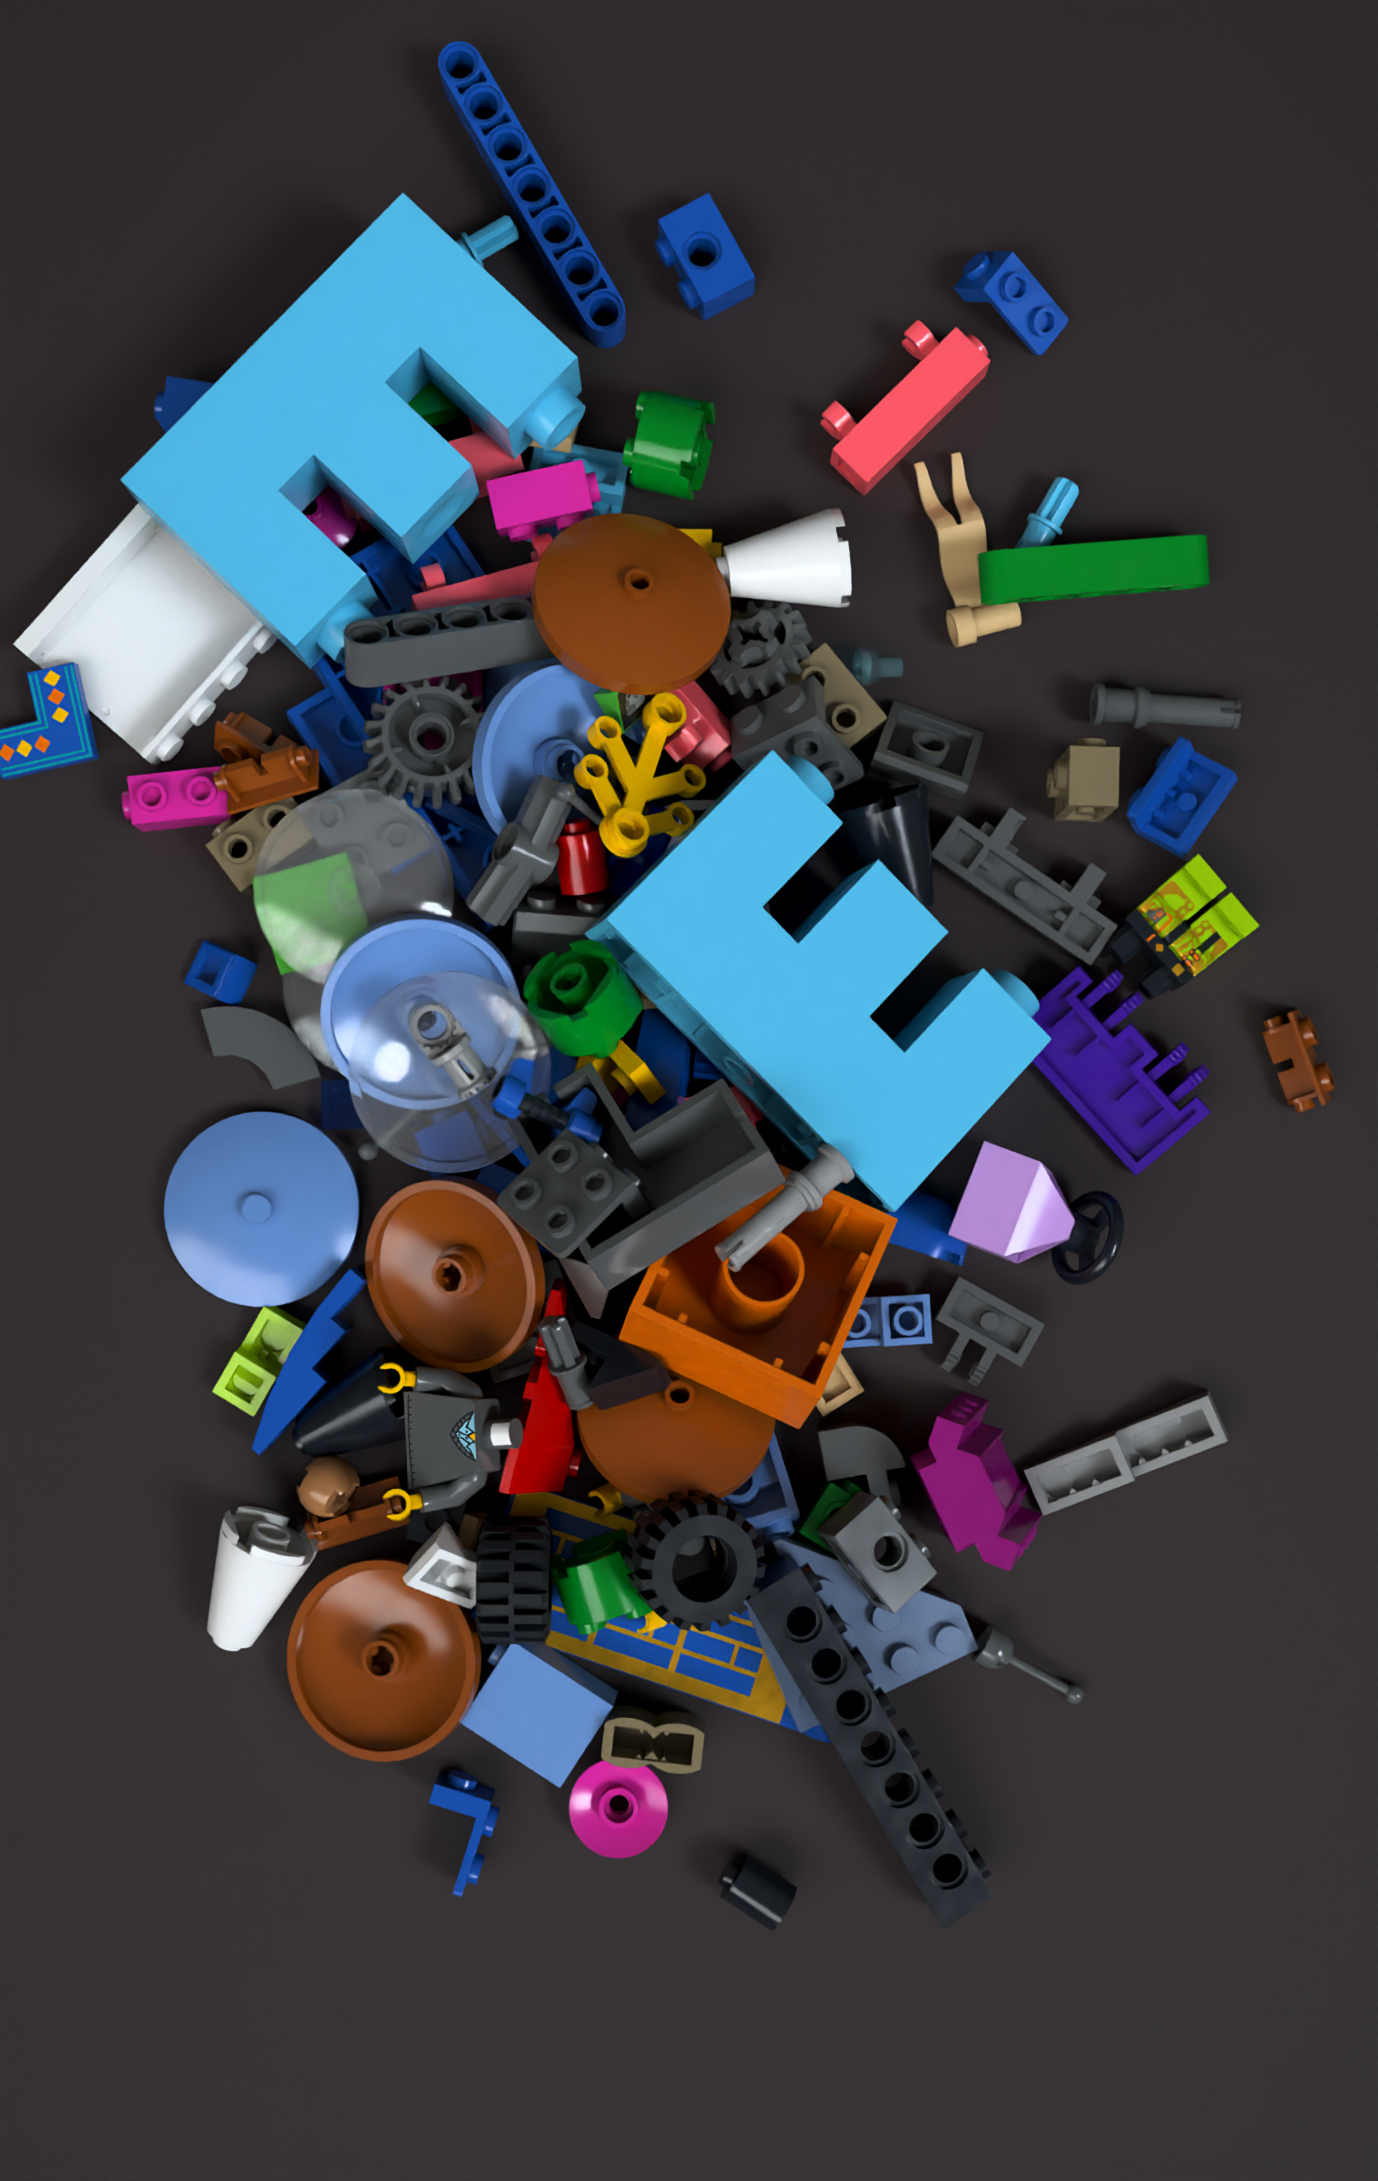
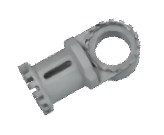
M426 1000L413 1008L408 1019V1025L414 1041L435 1067L441 1066L459 1088L457 1095L461 1100H466L468 1097H472L473 1094H477L478 1086L482 1090L485 1088L482 1083L488 1085L497 1075L496 1069L493 1066H486L470 1046L471 1037L446 1005L436 1000ZM427 1011L440 1012L446 1018L445 1031L436 1038L424 1037L418 1031V1020ZM458 1059H461L471 1071L469 1074L459 1064Z

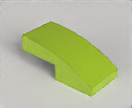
M264 1305L241 1347L234 1352L212 1392L254 1417L270 1395L291 1349L307 1324L278 1306L267 1307Z

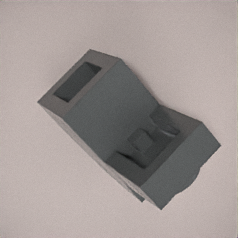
M844 1422L816 1428L824 1475L827 1481L864 1475L869 1494L876 1496L884 1495L895 1506L901 1505L896 1476L887 1477L886 1470L905 1467V1463L897 1446L883 1431L863 1422Z

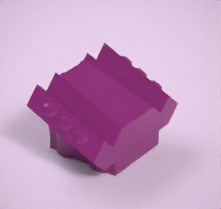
M962 1391L937 1416L928 1441L930 1447L909 1456V1459L944 1535L955 1552L959 1553L976 1545L983 1562L1011 1571L1019 1558L1023 1556L1025 1550L1028 1549L1030 1543L1033 1542L1042 1514L1021 1506L1029 1483L1021 1481L1015 1472L1001 1441L1004 1430L982 1422L989 1400Z

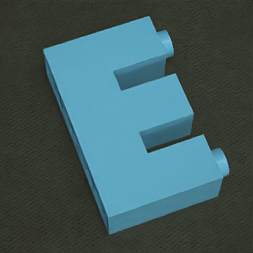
M402 193L120 480L150 517L310 669L326 653L336 663L340 664L345 662L343 630L351 622L375 618L369 609L379 599L366 573L318 529L302 511L330 485L408 561L414 564L480 496V491L472 465L414 411L408 403L431 381L514 460L533 441L538 443L545 451H550L569 436L585 413L586 406L577 398V395L582 391L578 357L409 197Z
M771 750L745 770L693 823L692 827L681 835L590 927L585 935L590 940L607 946L630 981L810 1162L818 1156L817 1149L824 1143L835 1147L847 1159L854 1171V1178L847 1184L839 1183L835 1187L839 1192L884 1213L895 1212L1052 1039L1032 1019L1040 1007L1033 992L1016 976L1002 969H996L990 975L984 968L948 980L893 1040L869 1017L948 933L940 922L879 859L847 876L791 936L777 923L763 906L827 841L843 822L827 806L834 798V791L826 777L813 764L800 756L792 755L784 762L774 750Z

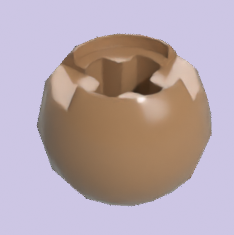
M335 1455L320 1456L314 1459L305 1468L308 1473L303 1479L301 1486L297 1485L299 1501L310 1513L319 1517L331 1518L340 1516L352 1504L348 1500L356 1486L360 1488L358 1473L347 1460Z

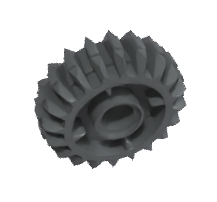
M446 675L440 677L438 687L430 686V678L426 677L419 680L418 688H414L411 681L400 683L402 695L393 689L387 688L383 692L386 705L374 702L370 713L376 720H366L364 723V732L371 736V738L363 741V752L374 755L367 763L369 771L378 772L385 770L378 778V785L381 788H385L395 782L397 785L393 797L397 801L403 799L407 791L413 793L412 805L415 808L421 807L423 796L431 797V805L437 810L442 805V794H447L450 802L453 805H457L461 802L462 798L460 788L471 795L476 793L473 783L472 756L477 730L485 713H477L482 706L483 699L480 695H477L469 700H465L468 688L465 683H460L455 691L449 690V678ZM425 733H433L443 740L444 745L438 750H426L419 745L417 739Z

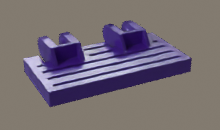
M1078 965L1038 1001L1040 1007L1032 1019L1052 1040L1032 1062L1131 1172L1137 1176L1211 1113L1209 1107L1198 1095H1195L1181 1108L1176 1105L1177 1102L1200 1084L1210 1074V1071L1203 1064L1195 1067L1185 1075L1181 1082L1167 1092L1157 1079L1172 1066L1180 1063L1190 1049L1182 1041L1145 1071L1143 1068L1159 1055V1052L1132 1022L1115 1036L1110 1032L1145 999L1138 992L1133 995L1130 994L1119 1004L1118 1008L1102 1020L1091 1006L1106 993L1112 992L1119 986L1124 976L1117 969L1114 970L1080 999L1078 994L1092 983L1093 979Z

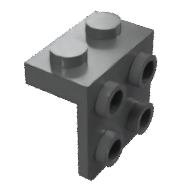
M814 675L795 685L787 686L781 692L753 706L745 707L739 713L730 717L732 758L744 771L771 750H774L784 762L792 755L800 756L809 761L826 777L834 792L860 780L864 775L863 764L826 722L824 687Z
M546 890L527 891L513 913L509 964L516 962L520 971L523 972L525 965L529 961H535L537 964L552 951L558 957L572 950L568 945L569 943L579 940H590L585 933L614 904V898L602 897L596 894L563 895Z
M568 1128L546 1147L497 1198L500 1208L557 1258L569 1256L615 1208L633 1223L653 1212L642 1196L647 1188L634 1173L625 1167L621 1171L612 1165L613 1160L597 1143L590 1141L586 1144Z

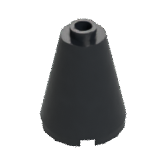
M916 783L877 793L876 797L864 801L861 798L832 810L843 822L838 830L860 869L879 859L925 908L934 904L929 804L925 784Z
M390 1342L378 1347L298 1414L295 1419V1428L292 1431L293 1439L298 1449L303 1454H309L316 1459L320 1456H336L406 1440L403 1392L412 1391V1388L410 1386H403L400 1391L388 1394L382 1392L377 1386L393 1387L400 1382V1374L397 1370L392 1368L380 1369L379 1367L386 1362H395L401 1365L404 1371H409L405 1364L413 1360L408 1353L397 1344Z

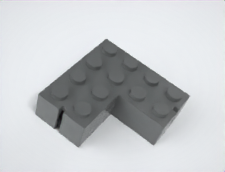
M591 1062L552 1085L564 1106L583 1087L588 1088L596 1095L597 1103L591 1116L595 1117L596 1121L604 1126L597 1144L611 1157L613 1166L620 1171L624 1167L629 1169L647 1188L642 1196L653 1212L633 1223L615 1208L578 1246L586 1262L607 1291L786 1182L769 1148L723 1078L635 1132ZM544 1092L535 1096L551 1104ZM520 1113L516 1119L509 1117L506 1119L530 1162L554 1141L550 1138L551 1127L546 1125V1123L529 1117L528 1114Z

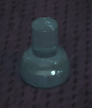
M856 648L853 655L852 675L862 687L873 685L879 680V677L902 676L903 661L901 658H879L875 650Z

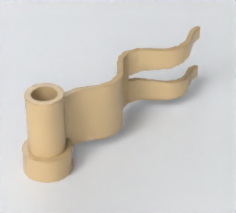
M961 452L950 454L953 498L961 519V524L959 525L938 500L924 461L914 463L921 502L925 512L934 524L938 537L943 577L955 604V608L946 611V622L951 641L956 648L975 643L979 636L1021 625V612L1018 603L981 605L977 554L987 552L986 529L981 511L971 498L967 487Z

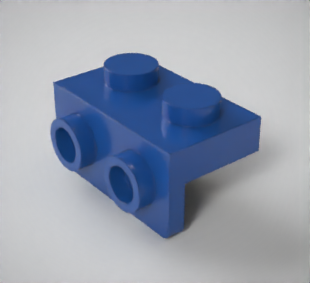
M1180 736L1172 748L1168 747L1162 752L1157 760L1155 773L1146 786L1138 788L1132 795L1128 804L1127 818L1136 834L1184 859L1234 787L1238 778L1234 771L1195 752L1190 740Z

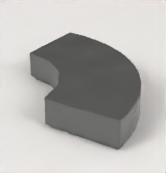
M220 1006L201 1010L213 1056H237L250 1060L266 1074L273 1090L277 1091L323 1077L320 1067L306 1043L291 1028L265 1013L243 1007Z

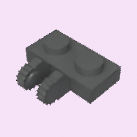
M957 1276L934 1316V1319L958 1332L945 1352L940 1367L950 1372L958 1364L969 1339L984 1346V1349L971 1365L966 1381L976 1387L985 1376L996 1354L1022 1367L1045 1324Z

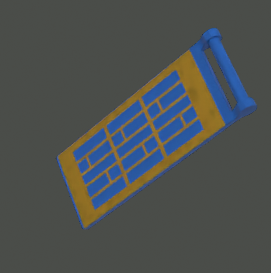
M556 1492L511 1494L504 1516L547 1517L552 1527L553 1557L560 1553L563 1561L574 1556L572 1546L585 1539L618 1529H625L628 1537L629 1532L634 1533V1528H636L635 1522L631 1517L614 1512L600 1519L595 1517L594 1513L602 1509L601 1507ZM759 1561L761 1564H763V1565L765 1566V1568H766L767 1566L771 1565V1564H768V1563ZM553 1580L551 1629L545 1642L552 1649L799 1732L747 1610L741 1616L735 1611L729 1614L731 1623L720 1627L715 1621L711 1622V1631L699 1632L693 1625H691L689 1631L679 1629L671 1621L670 1624L667 1623L664 1627L640 1634L637 1630L645 1627V1616L627 1619L624 1614L607 1620V1625L596 1632L581 1635L578 1632L577 1626L568 1622ZM476 1605L474 1606L471 1614L474 1623H477ZM820 1724L802 1732L814 1739L831 1743Z

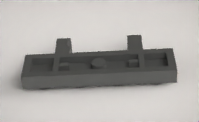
M1010 807L996 828L985 821L980 830L957 815L931 852L932 859L1083 964L1091 966L1118 927L1117 924L1096 910L1102 901L1092 895L1107 873L1090 862L1073 886L1064 880L1057 884L1018 857L1016 854L1019 849L1010 844L1015 833L1026 820V817Z

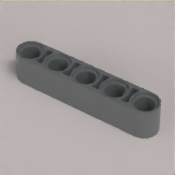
M532 593L362 619L351 622L343 630L346 679L351 684L364 688L425 679V677L433 678L554 658L556 656L550 651L538 631L532 611Z

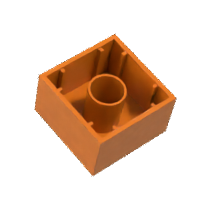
M777 1163L784 1178L793 1171ZM783 1183L651 1264L628 1310L618 1340L660 1359L663 1366L800 1429L823 1394L898 1219L833 1189L822 1199L823 1205L818 1210L801 1213L742 1265L738 1272L732 1271L727 1267V1264L730 1262L729 1257L722 1262L714 1247L722 1243L784 1189Z

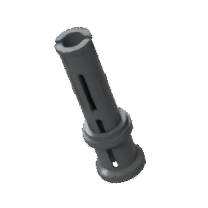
M1095 682L1090 695L1089 722L1092 726H1100L1102 721L1129 723L1131 728L1135 729L1145 727L1147 722L1237 729L1241 713H1235V709H1241V701L1239 698L1225 699L1150 693L1149 688H1145L1143 685H1135L1133 690L1105 688L1104 683Z

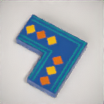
M71 662L27 673L37 721L0 729L1 779L11 780L99 759L78 664Z

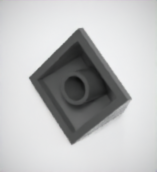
M893 701L868 772L904 785L925 784L926 791L929 794L959 804L970 784L984 733Z

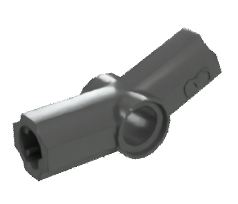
M536 774L515 821L508 823L496 838L492 849V861L465 900L468 908L479 915L484 921L494 926H504L533 883L540 884L545 881L556 866L559 857V847L555 843L573 806L569 802L563 803L556 798L555 789L561 782Z

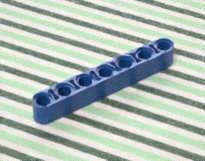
M464 41L449 43L438 56V68L446 97L586 338L599 348L616 346L623 340L627 327L626 309L622 297L477 49ZM460 68H467L472 71L470 75L462 79L451 76L454 71ZM482 109L496 111L493 117L486 120L475 117V114ZM507 149H515L520 152V155L511 161L498 158L499 154ZM530 190H539L544 193V196L535 202H527L522 199L523 194ZM555 230L568 234L567 239L560 243H551L545 238L550 232ZM578 271H586L593 276L588 283L582 285L574 284L569 280L570 276ZM601 312H610L617 317L616 321L608 326H599L592 320Z

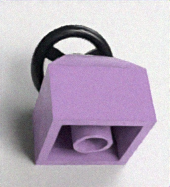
M984 1141L948 1235L969 1246L1016 1264L1051 1248L1052 1263L1058 1276L1069 1284L1084 1285L1099 1278L1114 1261L1123 1239L1124 1216L1118 1201L1104 1191L1085 1193L1068 1206L1053 1173L1044 1164ZM1099 1205L1103 1207L1093 1219L1082 1214L1091 1206ZM1109 1225L1106 1243L1095 1260V1248L1099 1242L1100 1234ZM1066 1250L1079 1255V1270H1074L1069 1266Z

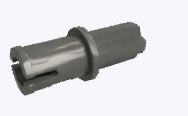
M546 1316L543 1318V1323L539 1325L538 1330L550 1358L547 1365L549 1372L553 1376H557L569 1409H585L594 1403L588 1393L591 1381L585 1368L587 1362L586 1354L577 1347L565 1316Z

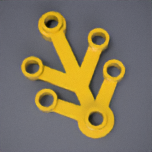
M668 692L656 694L643 708L642 723L646 732L635 766L621 739V727L615 719L609 716H600L587 730L588 741L594 748L605 751L625 792L622 805L607 778L609 774L608 766L600 756L588 754L574 768L575 780L581 787L592 790L604 815L599 825V833L604 845L612 853L620 857L631 858L638 855L646 847L648 837L665 832L670 836L679 837L691 828L694 823L693 812L684 803L674 802L661 813L643 816L641 813L645 802L674 794H679L684 798H692L706 785L704 772L694 764H685L677 772L653 778L666 736H671L684 724L687 717L686 708L682 701L674 694ZM600 729L604 730L608 734L609 738L605 737L600 732ZM586 767H589L590 769H592V770L594 771L596 777L592 776V775L587 771V768H586ZM685 777H688L692 781L693 785H690L686 781ZM672 815L677 816L681 824L677 823Z

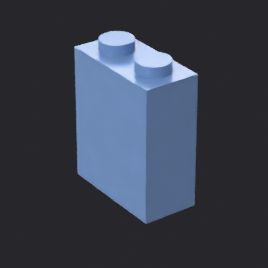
M497 1644L486 1661L494 1667L485 1681L480 1679L473 1703L461 1724L560 1788L612 1710L618 1691L546 1644Z

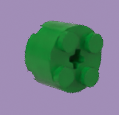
M642 390L637 400L635 412L636 420H639L636 437H628L623 453V466L631 467L629 481L638 489L693 500L695 498L693 490L700 491L710 460L713 440L707 439L705 426L706 424L715 425L714 403L653 390L652 392Z
M579 940L569 943L568 945L572 950L558 957L554 951L543 957L529 973L524 984L523 994L527 999L526 1007L559 1052L574 1057L592 1055L596 1059L608 1057L616 1050L618 1041L629 1031L637 1015L642 1011L643 1001L607 946L593 940Z
M634 1528V1533L637 1534L639 1528ZM625 1529L613 1530L585 1539L572 1546L574 1556L563 1561L559 1553L549 1561V1569L567 1620L570 1624L577 1626L578 1632L581 1635L596 1632L607 1625V1620L625 1614L627 1619H635L653 1611L637 1595L638 1591L631 1585L627 1576L632 1571L625 1565V1553L633 1552V1548L626 1543L628 1537Z

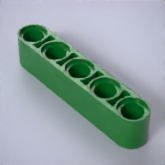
M1201 534L1003 549L977 554L981 605L1183 590L1210 585L1207 535Z

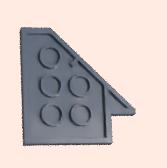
M778 1534L770 1537L778 1559L789 1553L799 1567L808 1563L823 1587L821 1591L816 1593L823 1608L831 1604L834 1606L848 1630L840 1635L848 1650L857 1646L872 1670L871 1673L865 1676L872 1691L881 1687L884 1693H887L978 1650L962 1607L955 1599L921 1588L895 1614L873 1605L835 1555ZM745 1599L743 1603L748 1607L747 1613L797 1729L802 1733L819 1725V1721ZM800 1606L793 1609L787 1617V1623L796 1624L801 1622L807 1615L808 1607ZM824 1648L819 1650L813 1656L811 1664L821 1665L827 1662L832 1654V1649ZM856 1690L843 1692L838 1697L836 1705L845 1706L851 1703L855 1698Z

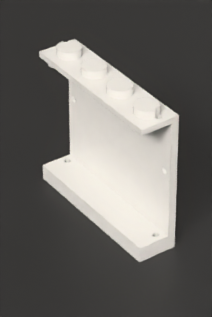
M137 504L15 641L14 645L42 669L71 662L78 664L88 709L133 747L143 758L156 767L161 761L171 760L179 752L184 743L181 738L193 724L199 726L210 717L216 707L214 703L216 698L225 688L231 690L236 687L248 671L247 663L257 652L262 654L269 650L278 638Z

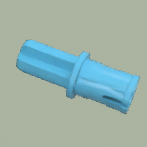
M502 216L470 236L465 231L460 233L462 238L457 240L456 243L477 263L484 267L482 260L518 240L519 232L509 216Z
M1061 476L1055 478L1036 513L1028 515L1027 520L1029 524L1015 548L1049 546L1055 537L1061 536L1063 531L1059 527L1079 494L1078 486L1074 482Z

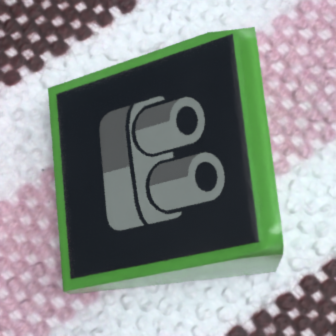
M601 687L593 694L605 715L618 722L622 735L642 717L643 708L652 699V695L624 694Z

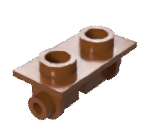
M231 711L223 723L218 720L215 724L214 749L231 764L253 758L258 766L262 765V754L288 747L289 744L295 742L280 735L270 747L265 743L272 735V729L245 712L237 714Z
M292 743L288 747L262 754V765L258 766L253 758L232 764L226 763L221 765L220 771L215 772L213 776L217 789L219 791H228L227 813L232 815L319 789V750L317 748L309 750L306 745L299 747L296 743Z
M1296 1009L1287 1013L1290 1020L1289 1023H1284L1282 1015L1263 1021L1266 1031L1261 1033L1265 1039L1273 1064L1292 1059L1294 1067L1277 1074L1288 1106L1294 1105L1296 1113L1315 1107L1312 1099L1318 1096L1321 1106L1333 1100L1330 1091L1335 1090L1336 1086L1328 1064L1326 1062L1319 1064L1313 1045L1318 1044L1319 1040L1311 1018L1309 1016L1302 1018L1300 1010Z
M394 1476L355 1488L348 1500L352 1504L343 1514L337 1517L322 1518L310 1513L305 1508L308 1520L304 1521V1526L308 1539L316 1538L318 1541V1551L409 1524L411 1520L410 1514L401 1521H392L386 1517L387 1515L400 1514L406 1508V1501L401 1496L383 1499V1496L392 1489L402 1490L399 1477Z

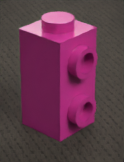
M583 460L486 481L496 530L500 537L509 536L511 542H520L538 537V529L557 525L558 531H563L581 520L595 516L592 503L601 501L596 473H586Z
M221 766L127 776L128 790L122 792L124 816L126 820H132V825L142 832L221 824L233 817L238 820V813L232 815L227 813L228 791H219L215 785L213 776L215 772L220 771Z

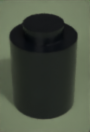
M745 1854L739 1861L732 1857L718 1879V1884L723 1887L720 1897L770 1931H773L782 1921L797 1892V1886L748 1854Z

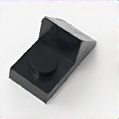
M578 1320L572 1328L571 1332L577 1347L582 1349L587 1357L585 1368L596 1373L588 1387V1393L598 1409H609L663 1391L671 1384L672 1379L660 1359Z

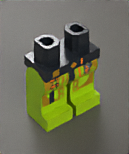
M1199 853L1188 860L1117 924L1119 930L1113 934L1104 946V949L1120 966L1138 952L1147 961L1150 967L1133 981L1148 1000L1169 990L1174 991L1184 986L1219 956L1260 926L1232 892L1216 901L1190 924L1186 922V920L1227 888Z

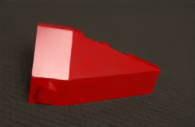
M556 1277L550 1291L544 1318L549 1315H563L570 1326L566 1280ZM540 1333L534 1356H536L535 1363L532 1364L522 1397L523 1403H525L523 1411L521 1410L518 1418L523 1427V1441L519 1448L509 1449L498 1491L505 1494L562 1491L567 1475L577 1477L584 1448L575 1446L578 1435L576 1410H570L566 1405L565 1396L557 1376H553L549 1372L547 1365L550 1358Z

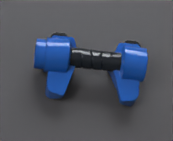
M514 1058L511 1060L506 1072L496 1083L489 1099L490 1108L496 1117L506 1120L508 1117L516 1119L520 1113L528 1114L529 1117L546 1123V1125L551 1127L550 1138L553 1140L568 1128L586 1144L590 1141L599 1142L604 1126L597 1122L595 1117L591 1116L597 1103V1097L592 1091L586 1087L581 1088L570 1102L562 1109H558L530 1094L534 1062L525 1058Z

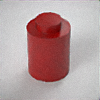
M587 817L566 820L555 843L559 847L557 869L561 893L563 895H583L609 888L611 885L604 843L599 833V826L591 825L590 819Z

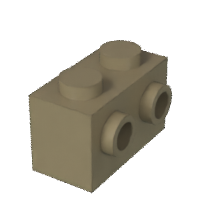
M826 642L811 653L810 658L804 659L799 663L802 669L800 674L789 672L785 676L787 686H790L814 675L824 687L826 722L852 752L882 729L888 717ZM779 686L778 689L781 692L784 688Z
M1078 739L1076 740V746L1070 745L1061 757L1055 760L1054 768L1048 769L1046 780L1047 797H1054L1055 821L1102 822L1118 808L1120 747H1106V740Z
M294 796L255 807L240 820H237L235 817L226 820L212 832L214 839L205 845L238 890L249 898L255 894L252 883L253 879L287 870L319 846L297 808L300 804Z

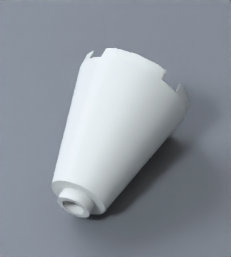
M825 509L724 546L723 557H716L715 564L724 578L729 596L836 608L849 606L850 602L846 597L851 595L852 590L848 540L843 541L841 537L837 538L836 527L845 526L840 509Z
M241 1506L238 1507L235 1515H231L230 1510L224 1515L220 1527L207 1631L213 1637V1642L222 1649L239 1651L241 1648L252 1646L317 1554V1539L309 1540L304 1526L300 1534L287 1527L290 1518L281 1513L265 1508Z

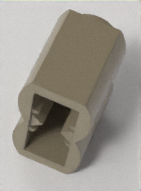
M622 1705L613 1707L605 1719L601 1758L607 1763L622 1768H639L652 1764L662 1771L674 1774H687L701 1769L705 1735L704 1720L694 1714L683 1711H667L654 1715L652 1712L637 1706Z

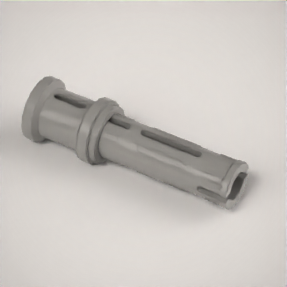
M828 1143L822 1144L817 1149L818 1156L799 1172L793 1170L785 1177L784 1189L722 1243L714 1247L722 1262L729 1257L730 1262L727 1264L729 1269L738 1272L742 1265L801 1213L818 1210L823 1205L822 1199L839 1183L847 1184L854 1178V1171L851 1165L835 1147Z

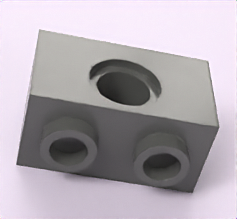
M859 1491L816 1531L873 1605L895 1614L937 1572L927 1560L931 1554L926 1545L913 1533L907 1534L899 1524L898 1520L901 1518V1514L896 1506L884 1495L876 1496ZM884 1537L887 1544L886 1551L880 1559L876 1560L874 1556L875 1544L880 1538Z

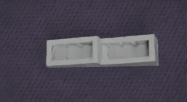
M1207 1389L1026 1467L1024 1472L1044 1516L1133 1482L1136 1476L1228 1441V1434Z

